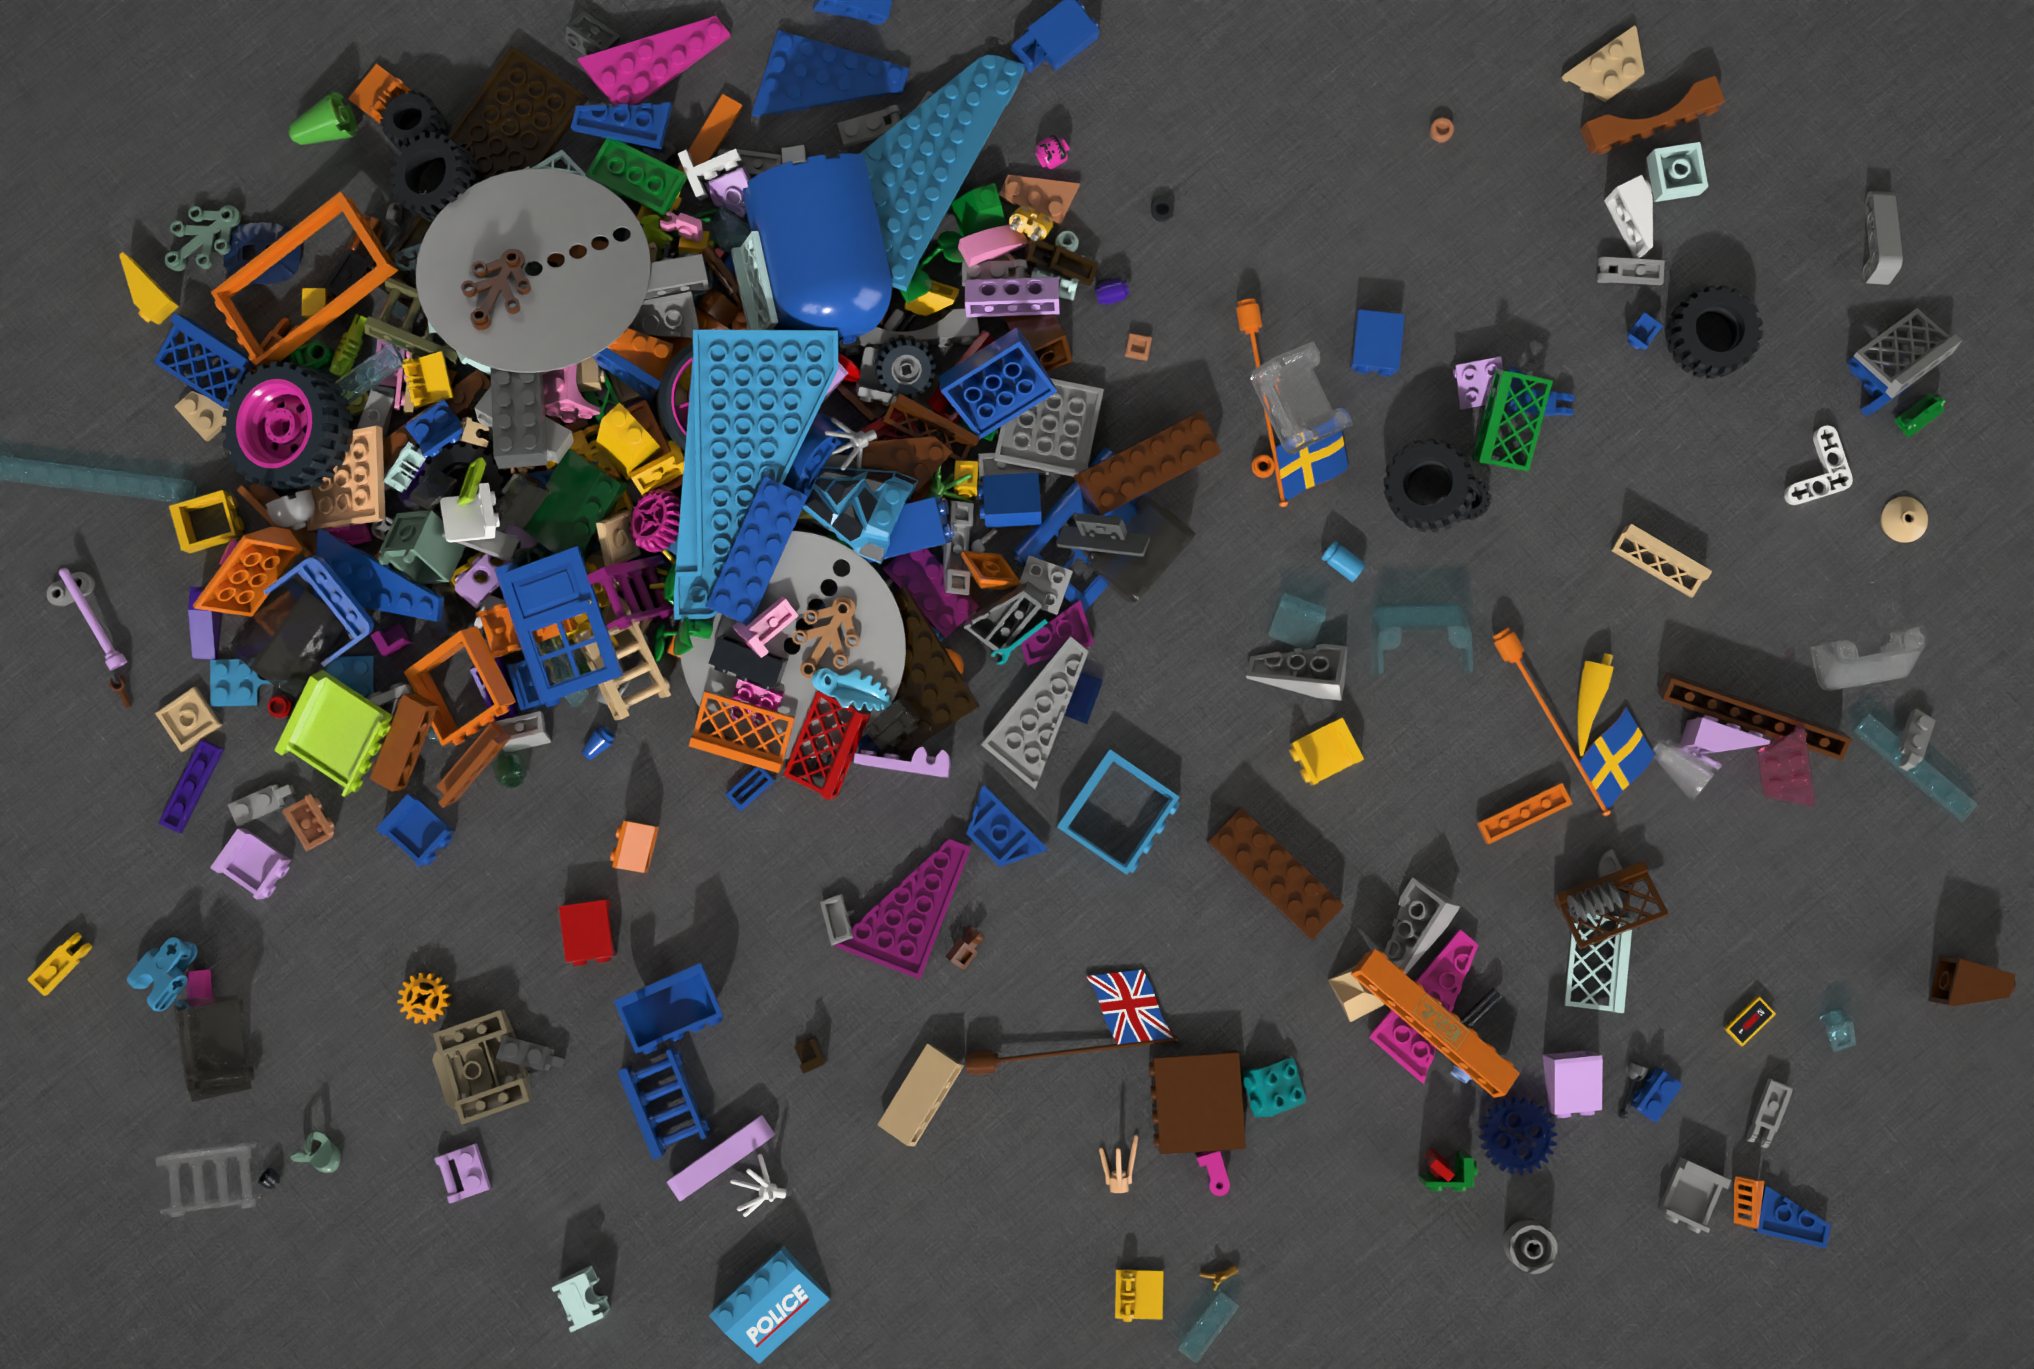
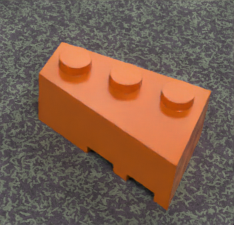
M627 328L607 348L661 381L662 375L670 362L674 344Z

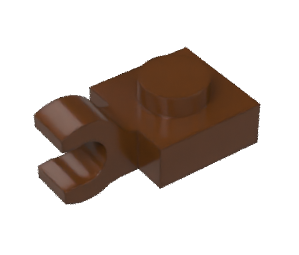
M969 926L965 932V940L963 941L959 938L945 957L962 970H965L978 953L975 947L982 942L984 935L973 926Z

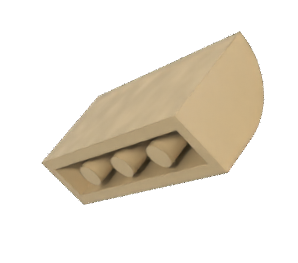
M927 1043L877 1125L905 1145L915 1146L964 1065L942 1050Z

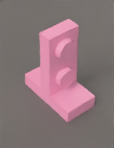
M782 596L747 626L738 621L732 627L744 643L762 658L768 653L764 644L797 618L798 614Z

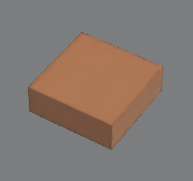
M1129 333L1125 357L1147 361L1152 337Z

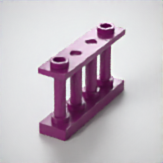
M661 555L606 566L587 575L590 584L600 582L601 586L604 585L616 614L617 620L607 624L608 629L618 627L619 630H623L632 626L634 622L658 616L665 619L674 615V605L668 604L667 599L664 598L662 588L652 589L659 608L654 607L642 578L644 574V576H647L650 584L660 583L656 575V567L664 564ZM627 578L633 579L646 611H640ZM613 581L619 583L631 615H626Z

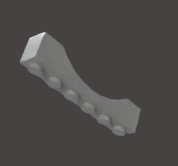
M966 308L953 309L945 318L921 330L894 332L875 327L870 332L857 337L853 343L842 344V341H840V352L853 356L864 351L866 346L882 349L881 345L884 342L887 344L890 342V338H899L898 335H904V337H908V335L913 336L916 340L920 339L927 347H929L928 345L937 344L938 347H948L952 345L951 343L961 342V345H971L979 336L977 317H966Z

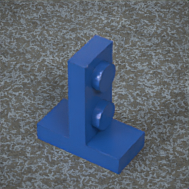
M1854 356L1847 361L1851 373L1864 384V390L1874 397L1872 401L1860 409L1865 417L1876 412L1893 399L1885 393L1888 387Z

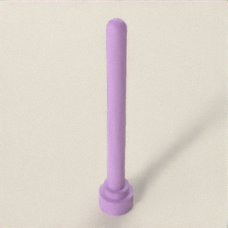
M61 568L59 575L106 653L105 658L107 661L105 663L111 671L123 666L128 662L123 653L120 654L118 650L115 651L69 570Z

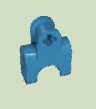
M176 937L169 938L160 949L153 948L141 958L128 975L127 982L132 988L145 989L154 981L153 989L147 997V1003L154 1011L166 1010L187 984L188 979L184 971L197 956L196 945L189 941L183 942Z

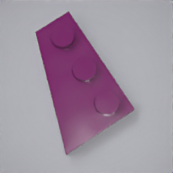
M1081 600L1021 643L1027 665L1054 657L1070 636L1084 648L1094 645Z

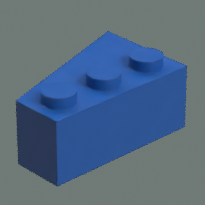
M815 0L813 11L864 20L878 25L883 24L889 18L892 0Z

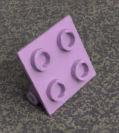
M1501 356L1455 365L1456 369H1453V377L1457 378L1460 410L1486 405L1495 368L1502 369Z

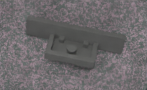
M1078 513L1076 518L1078 527L1063 526L1056 544L1062 548L1144 556L1150 537L1145 534L1128 533L1122 518Z

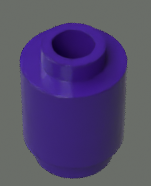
M1121 277L1101 282L1099 286L1094 287L1099 305L1105 303L1106 306L1126 300V295L1130 294L1127 281H1122Z

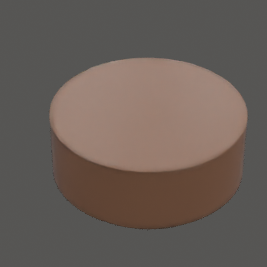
M1444 117L1437 118L1430 127V135L1437 142H1446L1454 132L1453 123Z

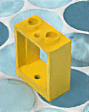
M221 490L169 506L181 551L194 553L230 542L231 538L237 540L243 537L242 530H244V524L237 515L236 508H238V503L234 495ZM223 502L231 532L197 542L188 512Z

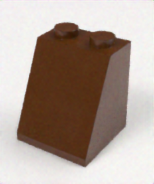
M1055 314L1002 316L1007 331L1010 332L1016 327L1018 328L1047 373L1072 362L1066 335Z
M1939 956L1928 1001L1958 1006L2010 998L2011 993L2016 987V974L1960 958Z

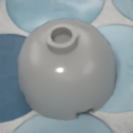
M310 490L300 491L291 496H284L265 505L271 520L276 525L283 528L292 527L293 531L306 527L305 522L310 520L315 513L314 498Z

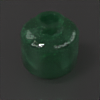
M504 752L498 756V759L493 764V770L500 785L506 786V788H515L523 784L527 776V770L520 755Z

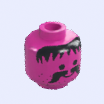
M1052 134L1037 143V150L1034 153L1043 168L1054 169L1067 161V151L1070 148L1064 138L1059 139L1056 135Z

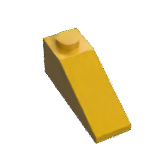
M122 252L119 256L133 302L140 309L138 314L148 323L153 321L160 325L179 305L132 257Z

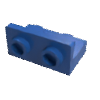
M1659 1067L1649 1072L1646 1077V1084L1642 1089H1638L1635 1092L1631 1104L1633 1108L1654 1123L1658 1122L1683 1086L1682 1083L1670 1076L1667 1071Z

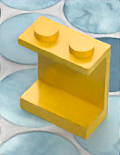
M1343 718L1337 719L1290 743L1291 749H1289V752L1295 762L1299 761L1302 767L1300 774L1303 780L1311 785H1315L1348 766L1364 760Z

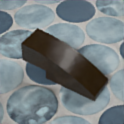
M1034 239L1028 240L1022 257L1030 266L1056 276L1060 275V277L1068 280L1072 278L1075 282L1089 286L1092 284L1099 265L1059 245L1053 246L1039 239L1037 241H1034Z

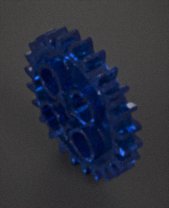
M1513 1096L1512 1103H1510L1508 1099L1503 1098V1106L1495 1102V1111L1487 1109L1491 1116L1489 1118L1482 1117L1487 1124L1486 1126H1479L1480 1129L1485 1131V1134L1478 1136L1479 1139L1485 1141L1480 1147L1485 1150L1488 1149L1485 1157H1493L1491 1164L1494 1166L1500 1163L1499 1169L1501 1171L1508 1167V1173L1513 1175L1515 1169H1517L1518 1174L1523 1175L1526 1168L1532 1174V1166L1541 1169L1539 1163L1541 1160L1546 1163L1549 1162L1545 1155H1554V1152L1549 1148L1550 1146H1556L1557 1143L1552 1141L1551 1137H1555L1558 1134L1550 1129L1556 1126V1124L1547 1122L1551 1118V1114H1543L1545 1108L1543 1106L1536 1108L1537 1102L1534 1100L1528 1104V1099L1523 1097L1519 1103L1518 1098ZM1511 1114L1517 1115V1122L1514 1125L1508 1124V1117ZM1503 1125L1516 1133H1520L1526 1138L1535 1141L1537 1145L1532 1146L1519 1138H1515L1511 1134L1499 1129V1126ZM1532 1125H1537L1538 1133L1534 1136H1530V1127ZM1506 1135V1144L1499 1147L1497 1145L1498 1138ZM1527 1146V1155L1519 1157V1149Z

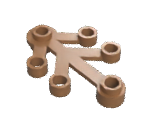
M841 596L833 602L831 607L820 610L810 609L805 612L804 620L808 624H814L821 618L833 616L829 625L809 630L800 629L794 632L792 636L793 641L799 645L809 639L822 636L810 659L805 660L800 666L801 674L804 677L812 678L814 672L821 669L819 661L830 642L835 654L833 659L835 667L841 669L847 666L849 659L844 653L838 632L841 622H843L847 634L845 645L848 648H855L860 643V637L856 634L852 621L856 606L851 598ZM841 604L847 606L846 613L840 611L839 607ZM809 613L815 615L814 621L808 619ZM798 633H802L804 635L803 641H799L797 639ZM849 637L856 639L855 645L849 643ZM838 657L844 658V665L838 664ZM806 665L813 667L812 673L806 671Z

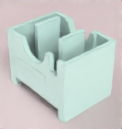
M592 1265L560 1279L552 1287L553 1292L560 1289L557 1296L563 1304L568 1321L573 1320L574 1325L569 1327L570 1332L604 1318L610 1311V1306L607 1302L608 1297L605 1295L599 1296L593 1291V1285L600 1279L599 1277L597 1278Z

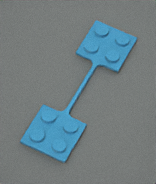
M374 656L337 657L327 664V673L366 699H368L370 694L374 693ZM258 659L210 660L211 707L258 705V688L262 684L308 682V679L262 680L258 676Z

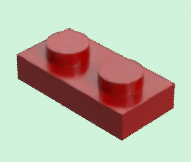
M1431 1147L1425 1153L1430 1172L1438 1179L1443 1177L1449 1182L1455 1175L1450 1163Z

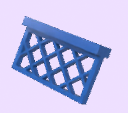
M174 313L170 320L174 325L154 363L224 409H229L230 402L227 399L229 395H235L237 389L234 386L238 381L244 382L245 374L250 369L255 370L256 366L249 360V355L190 317ZM179 331L184 333L186 343L177 345L176 337ZM201 344L204 354L195 357L193 345ZM187 347L189 359L181 361L179 350ZM173 352L175 363L168 365L163 362L167 354ZM218 355L220 356L222 366L213 368L211 357ZM205 359L207 370L199 373L196 361ZM191 363L193 375L185 376L182 365ZM237 367L240 369V372L236 379L231 380L229 368ZM223 370L225 382L216 384L214 373ZM208 375L211 386L203 388L200 377ZM226 386L228 394L223 401L219 398L218 388Z

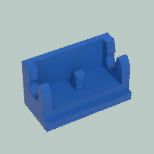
M526 660L507 665L520 710L529 711L546 705H541Z

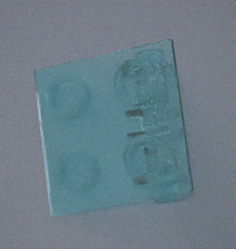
M1283 593L1268 636L1304 650L1313 649L1321 624L1326 618L1327 608Z

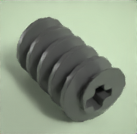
M1608 881L1603 882L1602 886L1595 885L1593 890L1591 888L1585 889V894L1579 891L1576 893V897L1574 895H1568L1567 897L1568 907L1576 922H1578V917H1581L1586 922L1588 913L1592 918H1596V910L1601 915H1605L1604 907L1606 906L1613 912L1614 903L1620 909L1623 908L1619 890L1613 882L1610 883Z

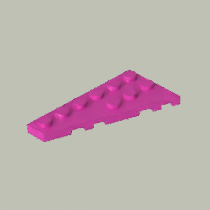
M717 16L578 58V63L612 106H618V104L638 105L729 39L730 33Z
M1461 929L1457 930L1415 980L1423 986L1427 994L1437 998L1448 1012L1453 1011L1454 1003L1462 988L1461 985L1478 948V944ZM1390 1009L1368 1037L1424 1084L1427 1071L1434 1059L1436 1047Z

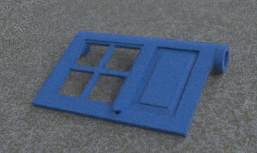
M1105 447L1088 467L1112 456L1114 453ZM1076 481L1041 519V524L1036 525L1013 551L1016 555L1014 559L1021 566L1025 567L1029 555L1044 560L1038 553L1054 535L1059 537L1060 532L1058 530L1074 512L1077 515L1078 513L1092 514ZM1144 493L1102 516L1122 518L1128 533L1145 534L1151 537L1170 514L1147 493ZM1071 549L1074 554L1064 564L1063 568L1068 569L1079 557L1098 575L1082 593L1069 582L1064 597L1073 605L1081 600L1085 612L1133 558V555L1116 554L1101 571L1082 553L1084 550Z
M579 546L521 567L518 566L517 562L494 569L541 705L546 704L548 708L560 704V699L564 696L624 676L593 585L588 581L587 575L589 574ZM586 613L594 638L570 646L562 621ZM557 623L565 648L541 656L533 631ZM597 642L605 667L580 675L572 650ZM567 653L575 677L551 686L543 661Z

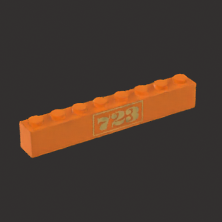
M1373 949L1364 954L1351 972V975L1490 1095L1496 1098L1507 1094L1520 1074L1514 1068L1512 1062L1497 1054L1496 1049L1492 1045L1483 1042L1473 1029L1466 1027L1460 1022V1018L1456 1014L1448 1012L1437 998L1431 997L1424 991L1421 984L1412 981L1406 976V972L1401 967L1392 964L1385 953Z

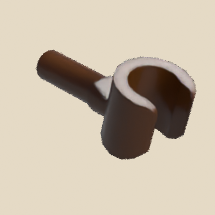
M119 674L121 684H115L111 677L110 688L120 694L126 708L132 706L124 689L125 677Z

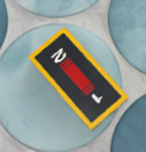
M1756 996L1723 1029L1739 1046H1744L1776 1013L1759 996Z

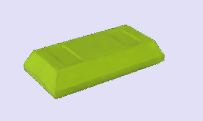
M482 457L470 463L457 501L458 505H467L475 500L486 466V462Z

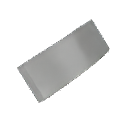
M950 501L947 521L948 524L952 523L955 537H952L953 542L944 544L943 572L946 593L969 595L970 571H968L961 553L962 551H969L970 527L973 526L974 503Z

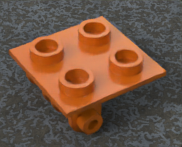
M375 64L348 100L380 123V119H383L381 112L386 110L384 105L387 102L390 103L394 95L398 97L400 92L404 91L408 94V91L412 90L405 86L399 78H395L378 64Z

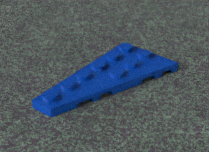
M324 528L318 529L316 555L322 557L362 607L431 621L442 620L444 597L422 584L414 583L401 572H395L389 568V565H381L378 559L361 549L357 550L350 546L344 539L336 538L330 534V531ZM314 589V598L322 599Z

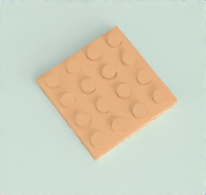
M371 426L353 430V436H348L346 444L350 445L349 452H343L341 459L344 462L341 467L335 466L333 469L335 475L331 479L324 477L322 479L324 484L319 487L310 485V491L315 503V513L307 521V531H318L320 528H339L386 520L382 427Z

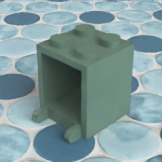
M432 510L397 513L379 550V553H381L379 562L381 565H387L391 562L416 584L450 582L466 546L457 542H448L446 538L442 537L444 531L443 521Z

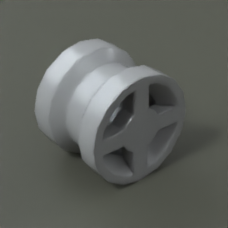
M385 517L386 520L376 521L372 524V533L383 541L386 538V532H388L394 521L389 517Z

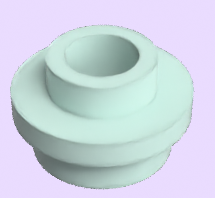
M1063 231L1057 236L1055 245L1074 252L1078 248L1079 242L1073 232Z

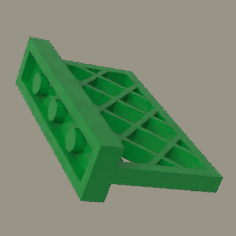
M1495 368L1472 459L1480 463H1489L1529 472L1553 380ZM1512 377L1520 378L1524 385L1515 393L1510 388ZM1538 382L1544 383L1543 393L1535 398L1530 387ZM1527 390L1532 400L1521 407L1516 397ZM1513 399L1518 410L1507 416L1504 411L1505 404ZM1535 404L1538 410L1537 415L1529 420L1524 410ZM1521 413L1526 423L1515 430L1510 419ZM1507 422L1512 432L1501 439L1498 434L1499 427ZM1529 427L1532 432L1531 438L1523 443L1518 433ZM1515 436L1520 446L1509 452L1504 442ZM1501 445L1506 455L1498 460L1491 459L1493 449ZM1520 450H1523L1526 455L1523 465L1516 464L1512 458Z

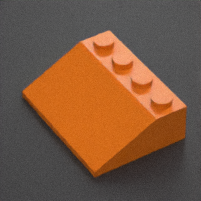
M271 526L244 535L197 598L193 607L195 609L252 617L269 595H266L263 591L284 575L303 548L288 529Z

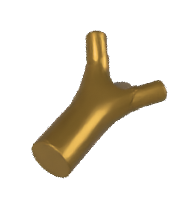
M1234 1264L1218 1272H1200V1276L1214 1279L1212 1290L1216 1291L1223 1281L1239 1273Z

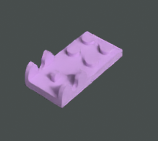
M919 747L915 751L911 762L899 760L900 756L885 753L884 758L876 757V752L861 750V754L855 753L853 762L860 765L949 778L951 768L950 757L946 751L941 750L935 758L934 756H929L924 747Z

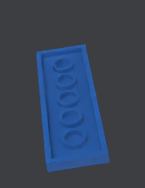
M763 476L705 607L746 625L752 622L806 502L807 495Z

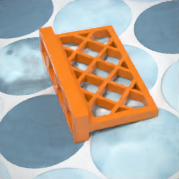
M705 690L689 747L779 773L785 762L784 758L795 717ZM708 698L717 700L722 709L711 714L707 707ZM738 706L744 715L733 720L728 708ZM724 711L730 723L720 728L713 716ZM756 712L763 714L767 721L758 727L755 726L750 715ZM746 718L752 730L742 735L736 723ZM710 719L716 730L710 734L700 731L702 722ZM778 719L788 721L787 729L780 734L772 723ZM769 725L775 736L764 741L758 730ZM732 726L738 737L734 740H728L725 738L722 730ZM753 732L761 743L755 747L749 746L744 737ZM777 739L782 747L780 755L772 753L767 744Z

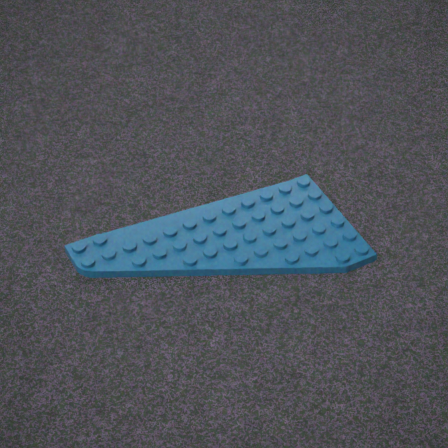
M985 55L978 58L860 153V155L865 157L892 287L907 291L919 260L1005 106L1009 104L1025 71V64L997 55Z

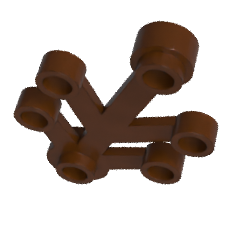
M508 249L503 252L501 259L486 264L482 261L475 262L472 265V270L477 278H483L487 273L501 269L497 276L476 283L470 280L462 283L461 290L466 297H473L478 292L490 289L481 307L475 309L470 316L472 325L477 330H485L490 327L492 321L489 312L501 291L505 299L507 312L516 314L520 311V303L514 297L508 282L512 272L516 279L515 286L518 293L525 295L531 291L530 282L525 278L522 271L525 257L520 250ZM478 268H484L480 272L476 271ZM522 284L527 285L525 288H520ZM468 287H473L470 291L465 290ZM510 304H516L513 308L509 307ZM484 315L481 319H477L478 316Z

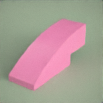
M1004 225L960 239L958 249L968 267L984 260L993 261L1027 246L1028 241L1023 233L1011 230L1010 225Z

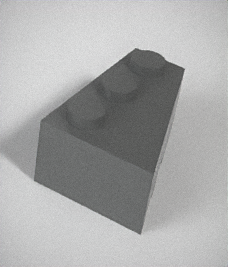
M1027 581L968 617L964 628L994 651L1007 648L1040 609L1047 595Z

